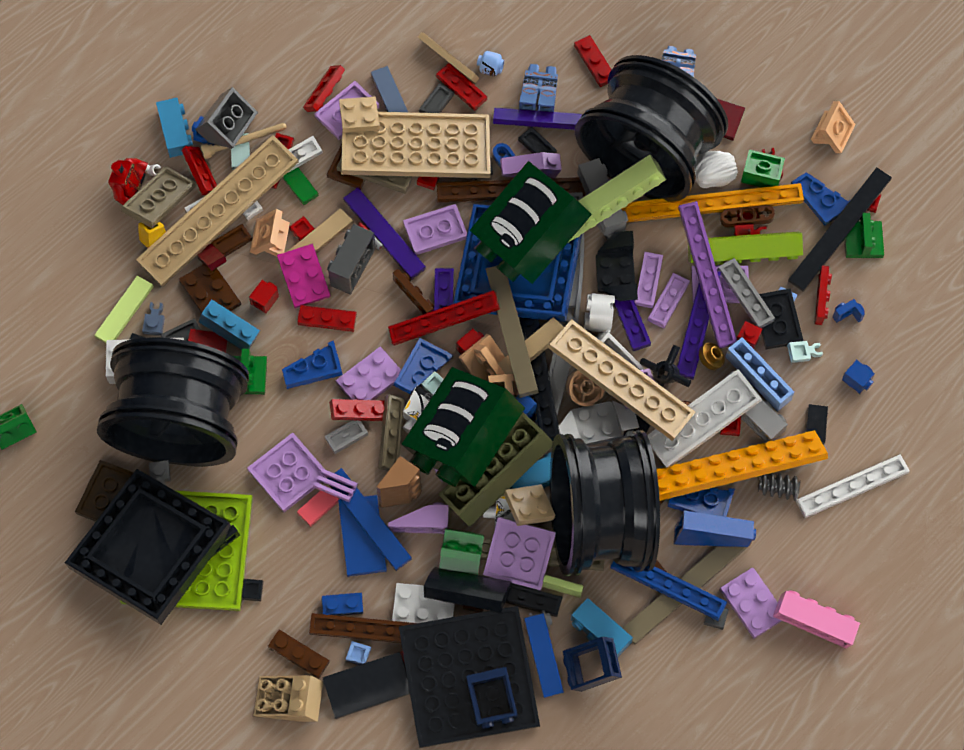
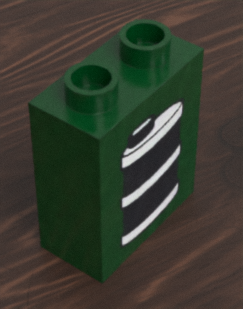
M528 161L469 231L481 240L474 249L492 263L497 256L503 259L496 268L512 282L519 275H522L533 284L592 214L571 194Z
M451 367L402 442V445L413 454L409 462L418 467L420 472L429 475L434 468L438 470L435 475L452 487H456L460 480L475 487L525 407L506 388Z

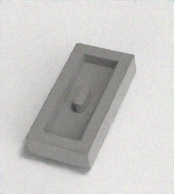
M352 420L326 435L325 439L334 454L368 436V432L361 421Z

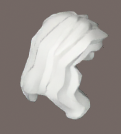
M708 151L700 154L696 159L695 182L702 188L724 187L737 176L738 170L735 158L730 153Z

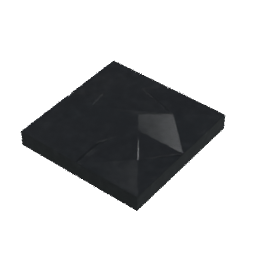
M136 469L64 563L70 570L162 625L233 528L228 521Z

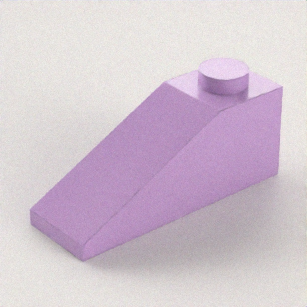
M541 152L506 157L500 160L501 172L504 177H515L528 161L549 178H556L561 171L560 154Z
M440 502L427 505L388 522V528L391 532L444 534L445 528L448 529L449 505Z

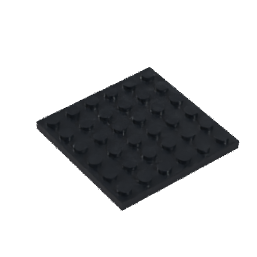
M518 606L503 608L502 613L485 611L399 626L419 748L540 727ZM506 667L517 710V717L513 718L514 722L502 724V721L494 722L493 727L482 729V726L476 725L466 676ZM503 678L473 685L481 719L510 712Z

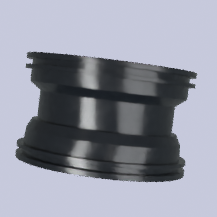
M643 55L623 57L616 62L609 73L607 87L609 99L596 105L594 108L586 110L575 125L577 143L590 161L599 158L601 164H605L607 177L611 179L648 155H651L658 162L666 180L660 183L659 186L646 192L644 196L653 200L664 199L668 202L682 200L689 194L696 181V156L718 146L727 133L728 119L726 113L711 91L684 70L654 57Z
M136 338L121 342L115 346L112 352L110 367L114 372V380L119 393L117 401L109 404L106 411L99 417L97 434L101 440L123 453L152 462L168 460L169 464L207 467L227 463L235 457L238 439L234 434V427L228 421L229 411L236 405L240 396L246 392L248 387L249 371L243 363L213 347L173 338Z
M643 430L628 431L624 437H617L608 442L606 446L588 447L581 438H574L572 434H557L553 441L550 459V504L555 513V518L552 520V531L556 532L554 545L562 574L564 576H571L572 574L578 576L582 570L590 569L595 560L613 559L614 562L622 566L632 567L636 572L652 571L659 549L660 499L656 464L647 434Z

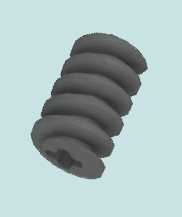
M770 473L768 477L767 475H762L759 480L758 492L762 489V493L765 496L767 491H770L771 497L777 492L778 498H781L784 493L787 500L793 495L794 501H796L799 494L800 481L798 482L797 476H794L790 481V477L787 474L782 479L781 473H778L776 478L774 473Z

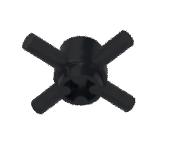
M673 344L666 361L656 364L645 358L640 360L642 366L653 371L654 378L662 387L664 384L678 382L686 387L691 385V380L681 376L678 367L673 364L679 352V346Z

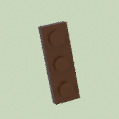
M399 268L392 272L393 281L422 314L434 311L433 303L422 296L423 293L418 286H413L407 273H402Z
M280 629L268 645V648L318 679L330 663V660Z

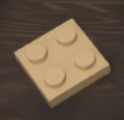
M376 97L339 99L343 133L380 130Z
M542 484L505 490L504 496L517 526L554 520L555 513Z

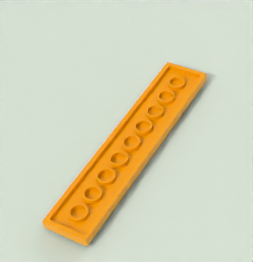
M814 430L675 464L668 468L656 469L659 499L661 501L828 459V452Z

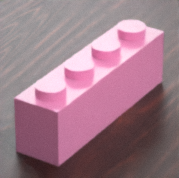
M791 590L785 591L780 595L773 615L777 619L846 649L853 645L860 625L859 622L855 621L854 617L836 613L834 608L818 605L817 601L802 598L799 593Z

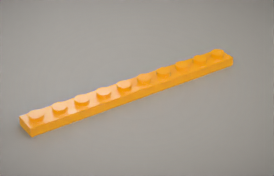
M801 183L690 195L675 202H668L664 199L636 201L629 203L621 209L626 212L628 217L626 223L681 217L678 206L695 201L698 203L701 214L723 212L731 208L800 204L804 202Z

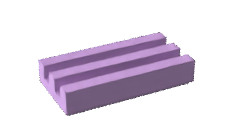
M321 469L320 475H318L317 481L313 486L316 489L350 502L358 484L330 471ZM324 476H326V477H328V478H331V479H333V480H336V481H338V482H340V483H343V484H345V485H347V486H350V487H352V488L350 489V488H348V487H346V486H343V485H341V484H338V483H336V482H334V481H331V480H329V479H327V478H324ZM324 482L349 494L347 496L324 485H321L320 483Z

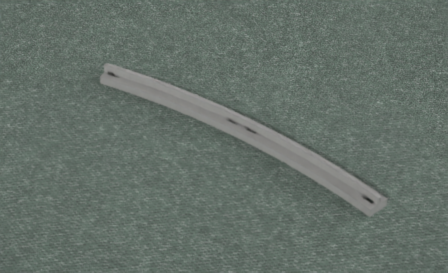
M582 192L569 193L575 199H577V201L583 198ZM584 233L581 237L566 322L559 321L563 326L564 324L567 325L571 319L578 324L583 281ZM553 352L549 375L556 413L558 415L570 364ZM536 416V419H535V422H534V423L538 426V421H537V416Z

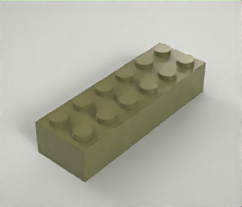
M522 412L475 487L460 480L456 487L447 485L438 495L470 527L505 493V490L509 489L552 447L553 441Z

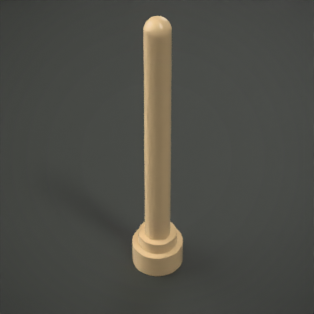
M281 123L241 136L235 146L283 131L287 128V125ZM206 143L200 145L205 159L211 158L212 155H215V152L227 149V147L216 144L208 145Z

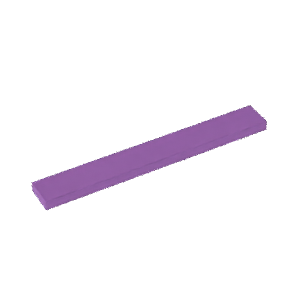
M695 201L679 205L678 209L717 346L720 349L732 346L737 342L698 203Z

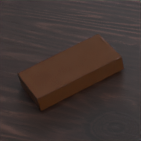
M240 224L211 242V244L226 257L251 242L252 236L245 226Z

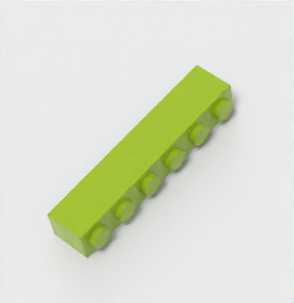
M799 231L708 238L715 265L724 264V261H730L734 258L738 263H742V260L749 259L750 262H760L761 258H768V261H777L779 257H787L788 260H793L803 255V236ZM688 244V260L690 263H694Z

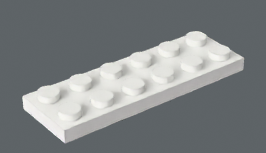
M737 369L688 405V407L695 411V414L673 441L657 429L649 433L647 436L651 447L666 468L673 466L761 402L762 399L740 370Z

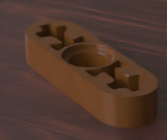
M770 205L726 209L721 214L720 222L726 228H733L734 225L769 224L774 219L775 210ZM766 211L769 217H765L763 212ZM744 213H750L752 214L753 218L751 220H745L742 217V215ZM729 215L730 218H732V221H728L726 216Z

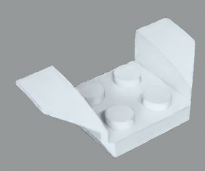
M615 401L572 409L559 425L560 434H572L574 438H581L587 446L612 441L617 437H622L626 430L639 428L635 413Z

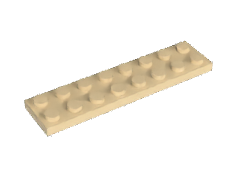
M572 319L548 347L671 441L677 437L695 414L694 410Z

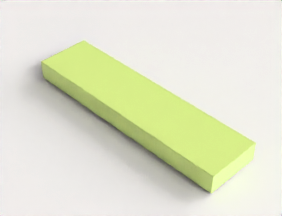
M136 276L98 329L95 337L104 343H107V340H116L153 289V284Z

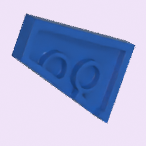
M419 338L393 386L408 394H412L417 385L420 387L432 373L437 372L453 358V354Z

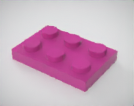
M313 243L277 255L294 308L331 297Z

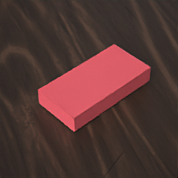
M320 490L297 511V514L311 527L338 503L339 498Z

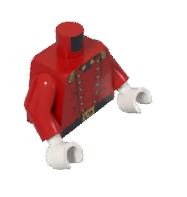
M126 158L124 161L117 160L112 163V173L108 183L113 191L114 199L124 205L140 190L146 175L145 170H147L150 176H155L157 173L154 172V168L161 169V166L158 164L149 166L147 162L137 158Z

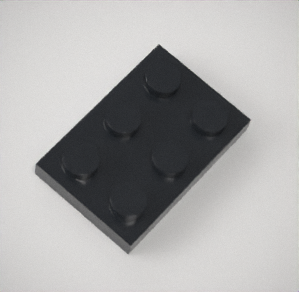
M791 288L759 294L775 317L774 322L762 328L765 350L787 346L789 342L804 341Z

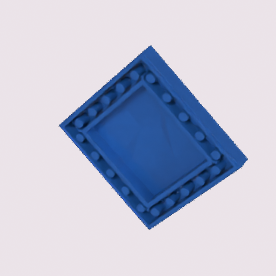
M473 204L453 304L490 292L491 288L486 268L497 266L503 260L497 256L491 263L474 249L481 240L469 231L489 208V205ZM582 234L565 245L533 284L522 275H519L514 282L508 278L518 317L550 320L554 317L557 321L566 322ZM497 311L488 313V314L498 315V314H497Z

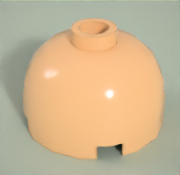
M577 369L568 376L565 384L568 397L574 403L585 407L596 404L595 402L599 399L601 400L605 392L604 389Z

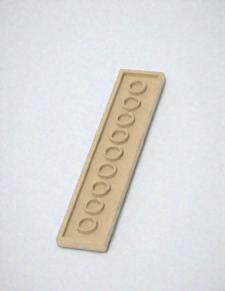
M272 135L136 259L137 262L163 287L299 163V160Z

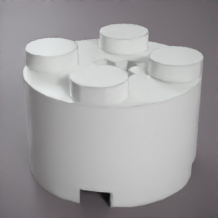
M596 293L587 295L586 311H589V313L585 312L584 329L593 332H611L615 296Z

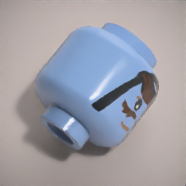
M485 51L483 55H479L477 66H479L482 74L497 76L503 70L504 60L501 54Z

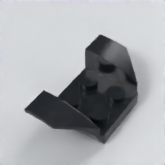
M633 231L614 232L598 250L595 258L597 291L613 295L619 302L638 300L634 273Z

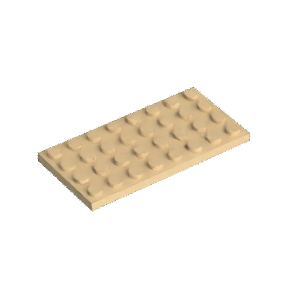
M378 112L380 130L343 133L342 130L341 175L490 178V129L488 114Z

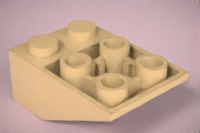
M311 675L260 676L253 716L298 722H318L323 681Z

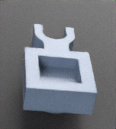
M150 302L151 314H145L143 334L160 335L163 333L165 317L160 315L163 312V303H160L158 309H153L154 304Z

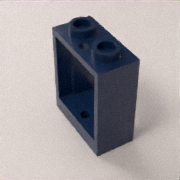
M602 636L563 651V663L567 670V681L571 690L582 692L622 678L613 638ZM598 649L604 675L584 682L578 656Z
M506 667L466 676L477 726H482V729L493 727L494 722L502 721V724L514 722L513 718L517 717V710ZM503 678L510 712L481 719L473 685Z

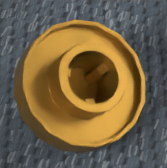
M708 342L700 347L699 357L701 363L706 368L717 370L724 365V354L716 344Z

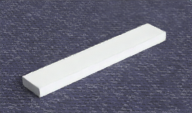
M900 454L796 500V503L804 518H808L908 474L910 470Z

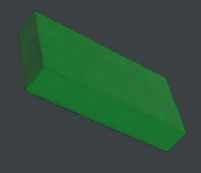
M298 167L283 176V180L303 205L319 196L317 190Z

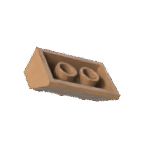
M400 456L377 485L379 506L382 508L409 504L413 499L416 500L422 492L420 469Z

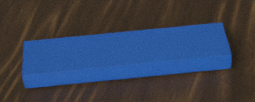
M544 613L524 618L543 697L564 693Z

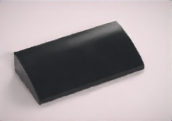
M434 567L424 584V598L502 613L512 582Z
M400 652L322 677L335 719L410 694L407 674Z

